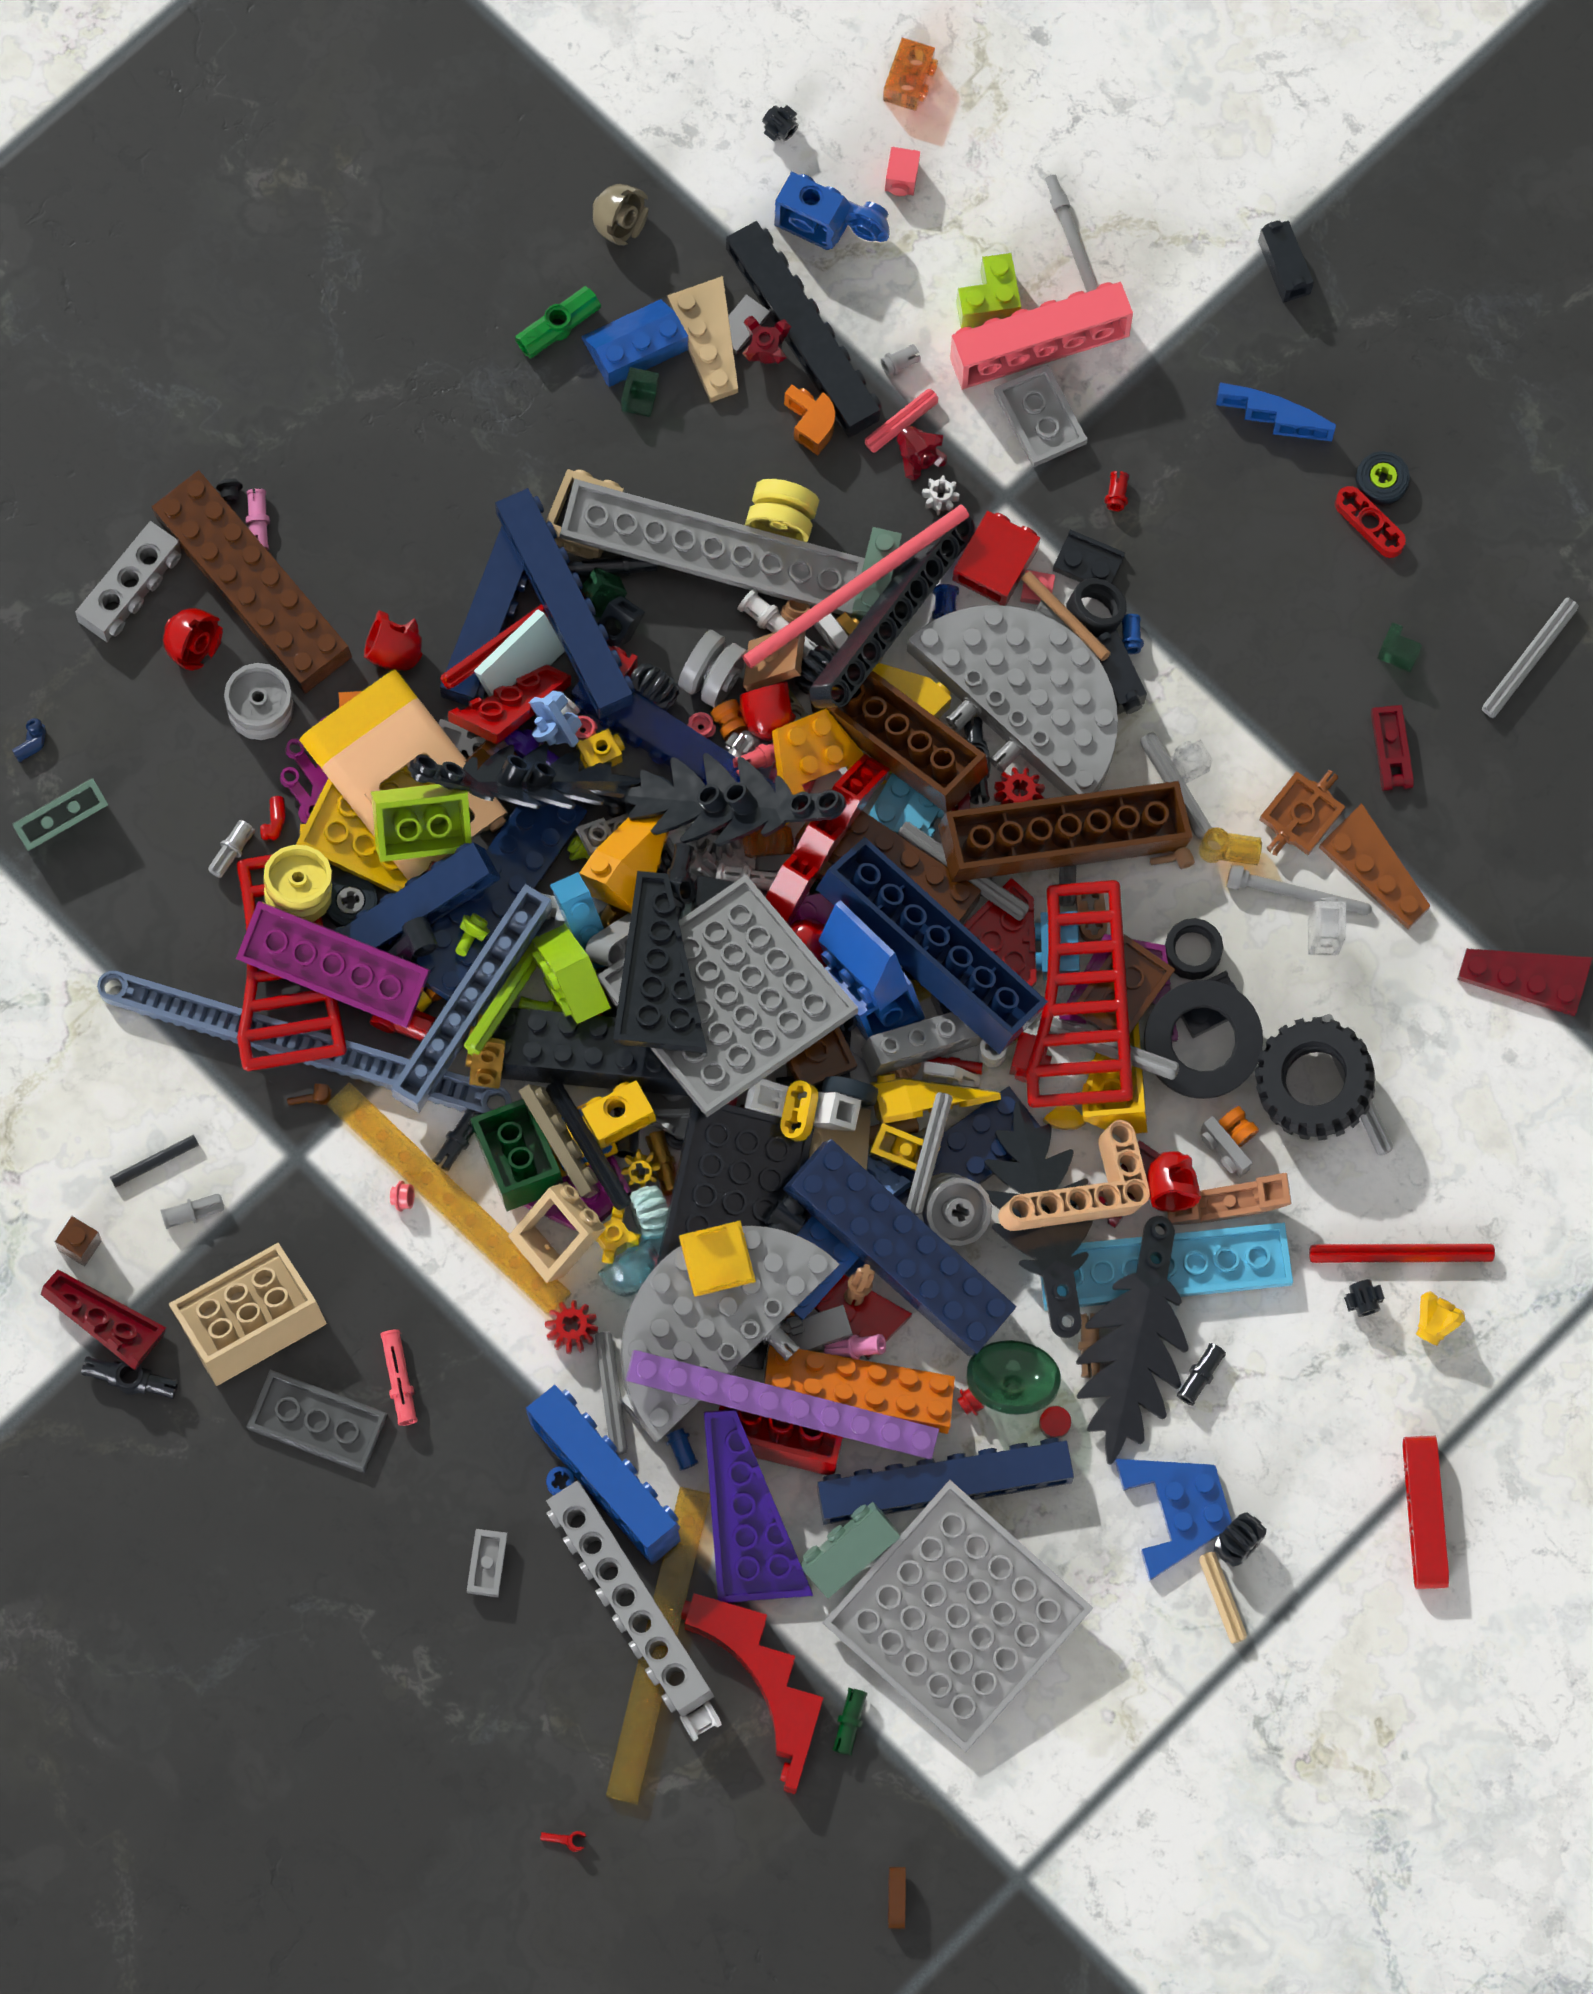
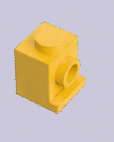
M609 728L583 741L579 740L576 744V749L580 751V760L584 768L609 761L612 763L611 767L622 762L621 751L625 750L624 744L617 733L611 734ZM603 745L607 746L605 751L597 750V748Z

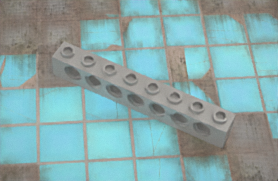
M577 1480L546 1500L551 1508L546 1514L556 1529L560 1526L563 1527L567 1536L562 1539L572 1555L576 1552L580 1554L583 1562L579 1564L581 1570L588 1580L595 1578L600 1586L595 1592L605 1607L611 1604L616 1614L612 1616V1619L620 1632L623 1633L627 1630L633 1640L628 1645L637 1659L644 1657L649 1667L645 1669V1672L654 1686L659 1683L662 1685L666 1693L661 1697L671 1713L677 1709L679 1714L684 1717L715 1697L580 1482ZM578 1515L585 1516V1522L581 1527H571V1521L574 1517ZM594 1541L602 1542L599 1552L595 1554L587 1553L590 1543ZM608 1568H618V1574L614 1579H603L604 1572ZM627 1593L634 1594L635 1599L631 1605L626 1607L620 1605V1599L623 1595ZM641 1620H650L651 1627L648 1631L644 1633L636 1631V1626ZM658 1646L668 1647L667 1655L662 1659L653 1658V1651ZM674 1673H684L685 1678L680 1685L672 1686L669 1684L670 1677Z

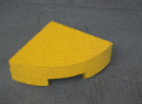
M1073 1105L1056 1106L1043 1118V1122L1050 1124L1054 1129L1075 1130L1086 1124L1083 1121V1116Z

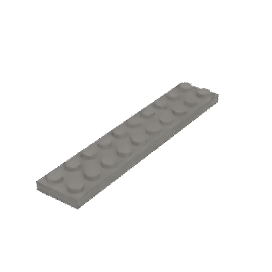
M574 479L559 536L561 539L744 589H755L759 593L777 598L805 603L810 607H814L860 575L865 558L578 479ZM855 597L832 613L842 615L846 612L851 617Z

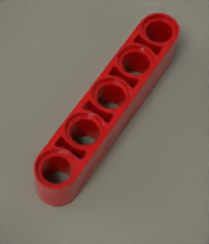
M1436 1435L1403 1437L1402 1449L1415 1589L1448 1588L1449 1569Z

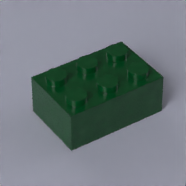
M523 1099L470 1118L476 1140L506 1212L539 1200L549 1187L563 1183L560 1169L549 1143Z

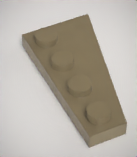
M528 1084L520 1089V1095L580 1196L591 1198L600 1192L596 1185L598 1183L597 1176L589 1166H586L582 1158L581 1149L572 1139L565 1122L548 1095L546 1087Z

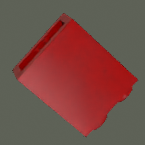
M987 510L953 570L952 581L999 605L1006 606L1038 551L1041 537L1037 536V533L1026 526L1019 527L1011 523L1010 519L1001 513L994 514Z

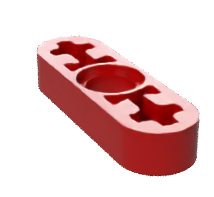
M1346 486L1340 489L1335 500L1336 510L1380 554L1388 558L1400 555L1406 542L1404 533L1358 488ZM1345 498H1355L1354 506L1352 504L1347 506L1343 504ZM1357 509H1358L1360 512H1359L1358 516L1356 517V516H1354V515L1356 514V511H1357ZM1372 515L1378 520L1379 525L1372 529L1367 528L1363 525L1362 518ZM1383 527L1386 528L1384 534L1380 533ZM1395 538L1397 540L1396 547L1394 545L1389 547L1385 545L1387 539L1392 540Z

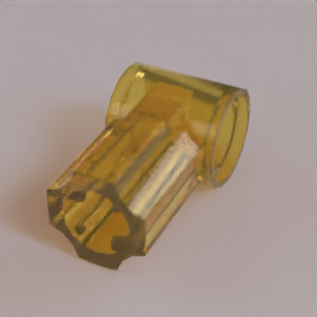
M1213 827L1204 834L1198 850L1201 858L1209 863H1217L1222 860L1258 865L1262 841L1260 837L1227 833L1222 828ZM1208 841L1217 842L1221 849H1212L1208 845Z

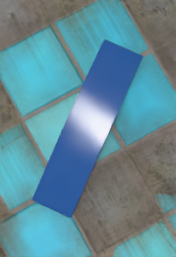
M1226 383L1219 384L1216 405L1245 409L1244 420L1274 423V435L1332 442L1336 424L1310 409L1282 397L1256 389Z

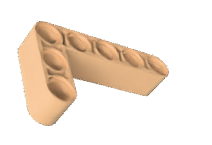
M1117 1120L1099 1136L1098 1145L1107 1183L1016 1195L1000 1209L998 1214L1000 1224L1009 1231H1018L1134 1214L1149 1200L1150 1190L1133 1126L1124 1120ZM1112 1133L1120 1138L1121 1143L1113 1138ZM1120 1163L1127 1167L1128 1172L1121 1168ZM1127 1192L1135 1197L1136 1202L1128 1197ZM1099 1196L1106 1200L1107 1206L1100 1202ZM1070 1200L1078 1205L1079 1210L1071 1206ZM1041 1204L1049 1208L1050 1214L1042 1209ZM1012 1208L1020 1212L1021 1218L1013 1213Z

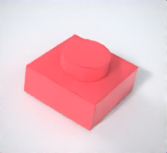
M1030 571L1051 593L1053 592L1054 574ZM1023 582L1020 602L1038 605L1041 599Z

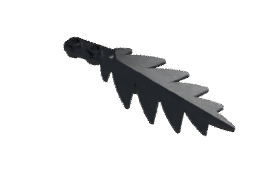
M547 744L535 748L523 758L515 756L514 746L508 745L493 754L479 769L476 757L469 759L463 768L453 762H444L443 765H439L433 759L424 755L416 756L408 765L411 776L418 782L435 783L450 790L456 788L468 791L470 794L487 801H493L494 797L534 809H539L541 803L537 800L574 809L576 804L568 798L602 805L604 800L596 794L624 798L626 792L622 789L641 786V779L611 774L612 763L610 761L595 764V766L587 767L579 772L580 751L578 749L565 754L551 765L546 764Z
M708 753L703 754L707 785L703 783L693 770L673 757L670 761L674 787L662 778L642 770L640 772L641 787L622 789L626 792L624 798L611 797L618 802L635 806L628 814L630 820L646 819L664 814L651 829L653 835L666 833L693 822L680 838L682 843L698 840L727 826L715 840L717 846L739 840L763 828L761 834L767 837L783 828L786 823L832 820L840 816L846 808L845 797L834 790H827L822 793L799 792L793 795L788 785L780 776L775 777V792L764 776L741 756L737 758L740 782H736L729 772Z
M1017 1101L1013 1110V1131L997 1130L995 1132V1136L1002 1147L1016 1162L987 1159L984 1161V1164L999 1180L1020 1194L1055 1190L1069 1169L1074 1151L1069 1149L1045 1159L1050 1145L1052 1126L1046 1124L1035 1129L1025 1107L1020 1101ZM1084 1178L1060 1189L1085 1186L1088 1184V1179ZM986 1190L990 1202L999 1210L1011 1198L1019 1195ZM1070 1200L1071 1206L1076 1208L1077 1204ZM1041 1204L1042 1209L1050 1214L1049 1208ZM1012 1208L1013 1213L1021 1218L1020 1212ZM1094 1220L1018 1231H1009L1001 1224L994 1223L992 1229L1014 1248L1035 1259L1020 1260L1019 1265L1025 1270L1043 1278L1052 1331L1058 1337L1065 1339L1075 1336L1081 1329L1082 1320L1074 1272L1084 1264L1089 1254L1087 1252L1073 1256L1072 1254L1079 1248L1087 1236ZM1058 1286H1063L1066 1289L1065 1296H1060L1057 1293ZM1063 1317H1068L1071 1320V1327H1065L1062 1324Z
M1154 1216L1144 1225L1136 1273L1121 1278L1112 1286L1113 1290L1129 1291L1109 1302L1085 1324L1086 1329L1121 1327L1099 1339L1076 1360L1077 1365L1113 1362L1090 1379L1076 1395L1077 1399L1111 1396L1098 1409L1087 1427L1088 1432L1105 1431V1455L1109 1465L1119 1455L1127 1437L1138 1444L1144 1442V1427L1139 1405L1160 1419H1165L1167 1416L1160 1390L1151 1372L1174 1388L1179 1389L1181 1387V1381L1174 1362L1160 1339L1161 1337L1183 1353H1186L1189 1349L1179 1320L1168 1303L1169 1301L1179 1306L1182 1300L1175 1287L1167 1280L1175 1229L1171 1221L1163 1216ZM1160 1226L1163 1228L1164 1235L1158 1234L1155 1227ZM1150 1256H1157L1159 1258L1160 1263L1154 1264L1151 1261Z

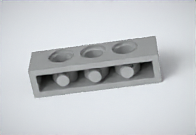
M150 521L75 611L78 623L105 642H108L112 636L116 637L125 626L124 621L131 613L135 614L143 605V598L150 590L154 591L160 585L165 571L168 568L172 569L181 558L179 540ZM147 557L157 558L153 564L147 565L142 563ZM130 579L138 581L134 587H126L124 583ZM110 602L120 604L115 610L105 609V606Z
M953 1012L870 1036L861 1048V1052L871 1077H875L978 1046L982 1039Z

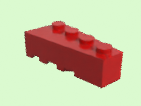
M720 1405V1407H719V1410H731V1409H732V1408H728V1407L721 1406V1405ZM736 1410L756 1458L823 1475L835 1474L843 1437Z

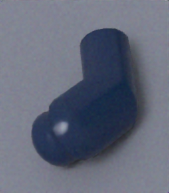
M33 718L26 723V741L12 749L18 762L39 752L44 746L47 731L45 725L39 719Z

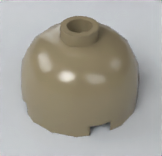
M616 184L606 188L593 203V223L597 231L610 242L617 245H627L628 243L624 241L628 240L630 236L635 239L645 225L649 208L644 206V199L648 200L647 195L636 187L624 184Z

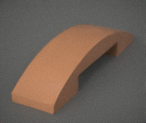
M1281 1173L1258 1177L1253 1182L1201 1190L1200 1201L1194 1207L1182 1211L1167 1212L1168 1220L1173 1225L1240 1218L1292 1204L1288 1174Z

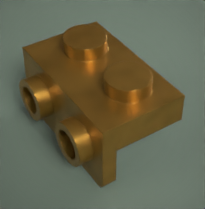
M479 1014L478 1022L480 1021L483 1015ZM475 1026L470 1027L469 1036L474 1030ZM490 1038L480 1054L469 1055L467 1053L465 1067L471 1068L469 1085L500 1088L505 1040Z

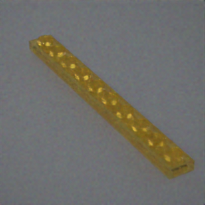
M350 1082L327 1103L328 1107L405 1181L412 1184L414 1189L547 1316H549L551 1309L557 1310L559 1303L565 1302L571 1296V1292L559 1280L556 1279L546 1283L508 1237L509 1233Z
M680 1487L674 1510L679 1519L677 1523L681 1528L678 1530L681 1541L663 1556L653 1597L676 1636H678L681 1623L680 1617L687 1598L710 1502V1493ZM650 1620L647 1622L646 1631L651 1627ZM658 1646L653 1651V1658H664L667 1655L668 1647ZM644 1657L638 1660L606 1797L638 1804L661 1708V1696L664 1695L665 1691L660 1683L654 1686L648 1677L645 1669L649 1665Z

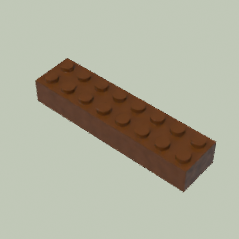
M199 470L151 506L156 519L171 536L179 540L180 547L304 694L352 658L349 646Z
M1179 781L950 811L944 814L938 825L951 883L1175 852L1179 848L1186 847L1193 838Z

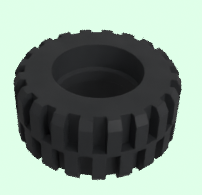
M1313 1017L1312 1021L1304 1022V1018L1294 1020L1295 1025L1289 1028L1287 1025H1284L1278 1029L1279 1034L1276 1037L1270 1036L1266 1041L1267 1047L1264 1051H1260L1258 1056L1259 1064L1255 1069V1078L1261 1104L1270 1119L1276 1125L1279 1124L1283 1131L1290 1135L1295 1133L1299 1135L1300 1139L1309 1140L1310 1137H1318V1141L1328 1140L1327 1136L1336 1134V1137L1345 1134L1344 1129L1351 1126L1354 1128L1360 1122V1116L1362 1114L1366 1115L1370 1108L1369 1103L1374 1098V1083L1376 1081L1371 1055H1369L1363 1040L1358 1039L1355 1032L1349 1027H1341L1338 1021L1331 1019L1330 1022H1324L1322 1017ZM1315 1052L1326 1053L1335 1057L1343 1067L1345 1082L1342 1091L1333 1100L1322 1105L1313 1106L1298 1102L1292 1097L1287 1088L1286 1076L1288 1069L1294 1061L1303 1055Z

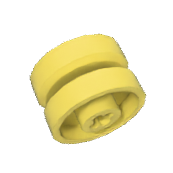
M763 479L757 482L752 498L754 505L750 506L745 526L808 542L813 526L810 520L814 519L820 501L817 495L799 484L786 480Z
M291 845L279 849L271 855L264 869V899L266 904L311 922L319 919L331 905L332 870L328 859L320 851L306 845Z

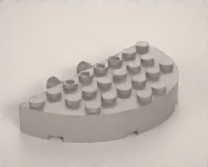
M985 605L948 613L925 625L908 639L907 652L962 701L945 718L948 725L951 727L954 724L955 727L953 729L959 732L961 728L977 715L1007 742L994 756L990 757V762L994 767L997 764L999 765L998 771L1004 772L1021 755L1065 796L1098 792L1112 762L1117 738L1118 716L1116 700L1107 673L1091 649L1071 630L1059 622L1031 610L1013 606Z
M742 1226L756 1282L694 1297L682 1247L676 1248L667 1255L648 1275L630 1306L624 1324L620 1353L622 1377L629 1401L637 1419L655 1443L664 1437L701 1400L625 1381L633 1350L738 1377L740 1376L735 1372L737 1370L735 1367L761 1341H768L787 1361L800 1346L780 1328L782 1326L780 1323L840 1264L827 1252L800 1236L769 1227Z

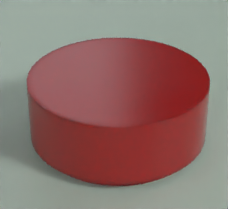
M1060 1406L1048 1407L1041 1414L1039 1421L1040 1429L1048 1438H1062L1070 1430L1071 1416L1066 1409Z

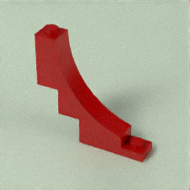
M866 754L831 789L845 797L846 808L843 813L835 819L811 821L807 825L796 849L782 864L766 895V899L789 926L837 845L868 804L875 789L886 779L890 771L888 767Z
M694 1593L691 1602L685 1601L680 1619L686 1620L685 1630L699 1634L718 1644L738 1660L752 1676L766 1701L771 1715L775 1734L776 1755L792 1760L791 1763H784L780 1781L785 1782L784 1791L796 1794L823 1703V1697L787 1687L795 1656L760 1646L767 1622V1614Z

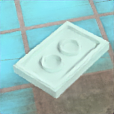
M537 609L474 672L490 697L493 695L494 689L500 686H513L516 684L517 678L546 664L550 666L565 650L545 613Z

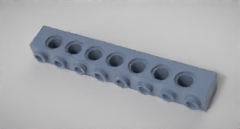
M526 884L523 886L391 1088L393 1098L414 1111L421 1112L469 1037L470 1027H476L479 1014L484 1015L532 942V939L552 911V901L550 898Z

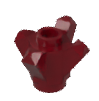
M753 316L746 318L743 323L752 336V342L742 354L748 361L779 364L787 358L782 351V343L791 326L785 319L777 322L774 327H761Z
M908 426L898 434L897 443L903 457L906 478L914 481L921 476L922 469L929 468L933 464L937 467L946 465L947 455L936 448L937 446H942L944 435L924 433L914 426Z

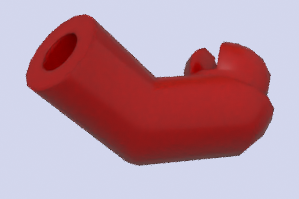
M273 796L269 800L271 824H262L260 826L261 839L263 840L272 839L274 841L280 837L286 819L285 800L282 796Z

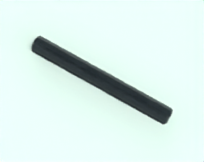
M559 1080L553 1081L546 1087L548 1095L612 1204L618 1210L624 1209L630 1205V1197L564 1085Z

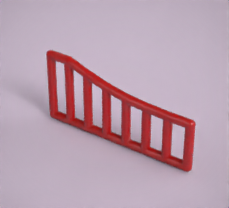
M271 855L241 859L237 862L246 931L256 908L255 898L263 897L265 888L264 884L253 886L250 870L265 868ZM322 917L313 923L323 926ZM247 964L243 1008L237 1034L242 1068L245 1071L343 1056L347 1052L338 1000L314 990L256 1000L258 983L284 978ZM325 1001L328 1017L251 1029L254 1012ZM325 1029L331 1030L333 1045L253 1058L250 1042Z
M1116 880L1049 885L1046 890L1048 969L1044 997L1048 1003L1042 1011L1035 1043L1026 1070L1028 1105L1032 1108L1130 1101L1133 1098L1120 883ZM1108 893L1109 910L1060 914V896ZM1110 923L1111 940L1061 943L1060 926ZM1112 952L1113 970L1060 973V956ZM1114 982V1000L1056 1004L1058 986ZM1116 1012L1117 1029L1049 1034L1053 1016ZM1118 1042L1119 1059L1040 1065L1045 1047ZM1109 1072L1120 1073V1090L1040 1095L1039 1077Z

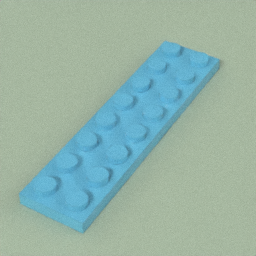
M1285 1222L1175 1233L1167 1280L1175 1287L1180 1297L1292 1286L1293 1277ZM1142 1237L1081 1243L1079 1248L1072 1254V1256L1083 1252L1089 1254L1084 1264L1074 1272L1079 1307L1107 1305L1118 1296L1129 1291L1113 1290L1112 1286L1121 1278L1136 1273ZM1150 1256V1259L1154 1264L1160 1263L1159 1258L1157 1256ZM1040 1276L1044 1311H1047L1043 1278ZM1058 1286L1057 1293L1060 1296H1065L1066 1289L1063 1286Z

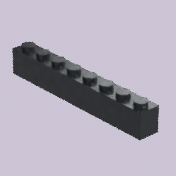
M755 221L727 236L726 250L762 306L770 311L769 316L776 325L777 322L785 319L791 326L785 341L820 395L824 392L830 398L835 409V418L848 438L879 421L880 409L882 408L876 394H870L865 387L866 381L859 369L854 370L849 361L851 359L846 348L843 345L839 346L835 341V333L828 322L824 323L818 315L820 311L816 302L812 298L808 299L803 292L804 285L798 275L793 276L788 269V260L783 252H777L774 248V241L768 229H762L759 223Z

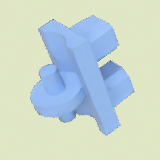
M552 691L545 698L534 697L529 702L538 717L534 721L537 727L532 733L537 742L547 741L548 745L568 743L570 747H574L579 742L575 734L582 726V722L574 713L566 712L563 716L561 710L568 704L564 693Z

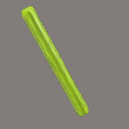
M531 942L464 1043V1048L468 1050L467 1053L469 1055L481 1053L536 970L537 964L531 953L536 950L533 942Z

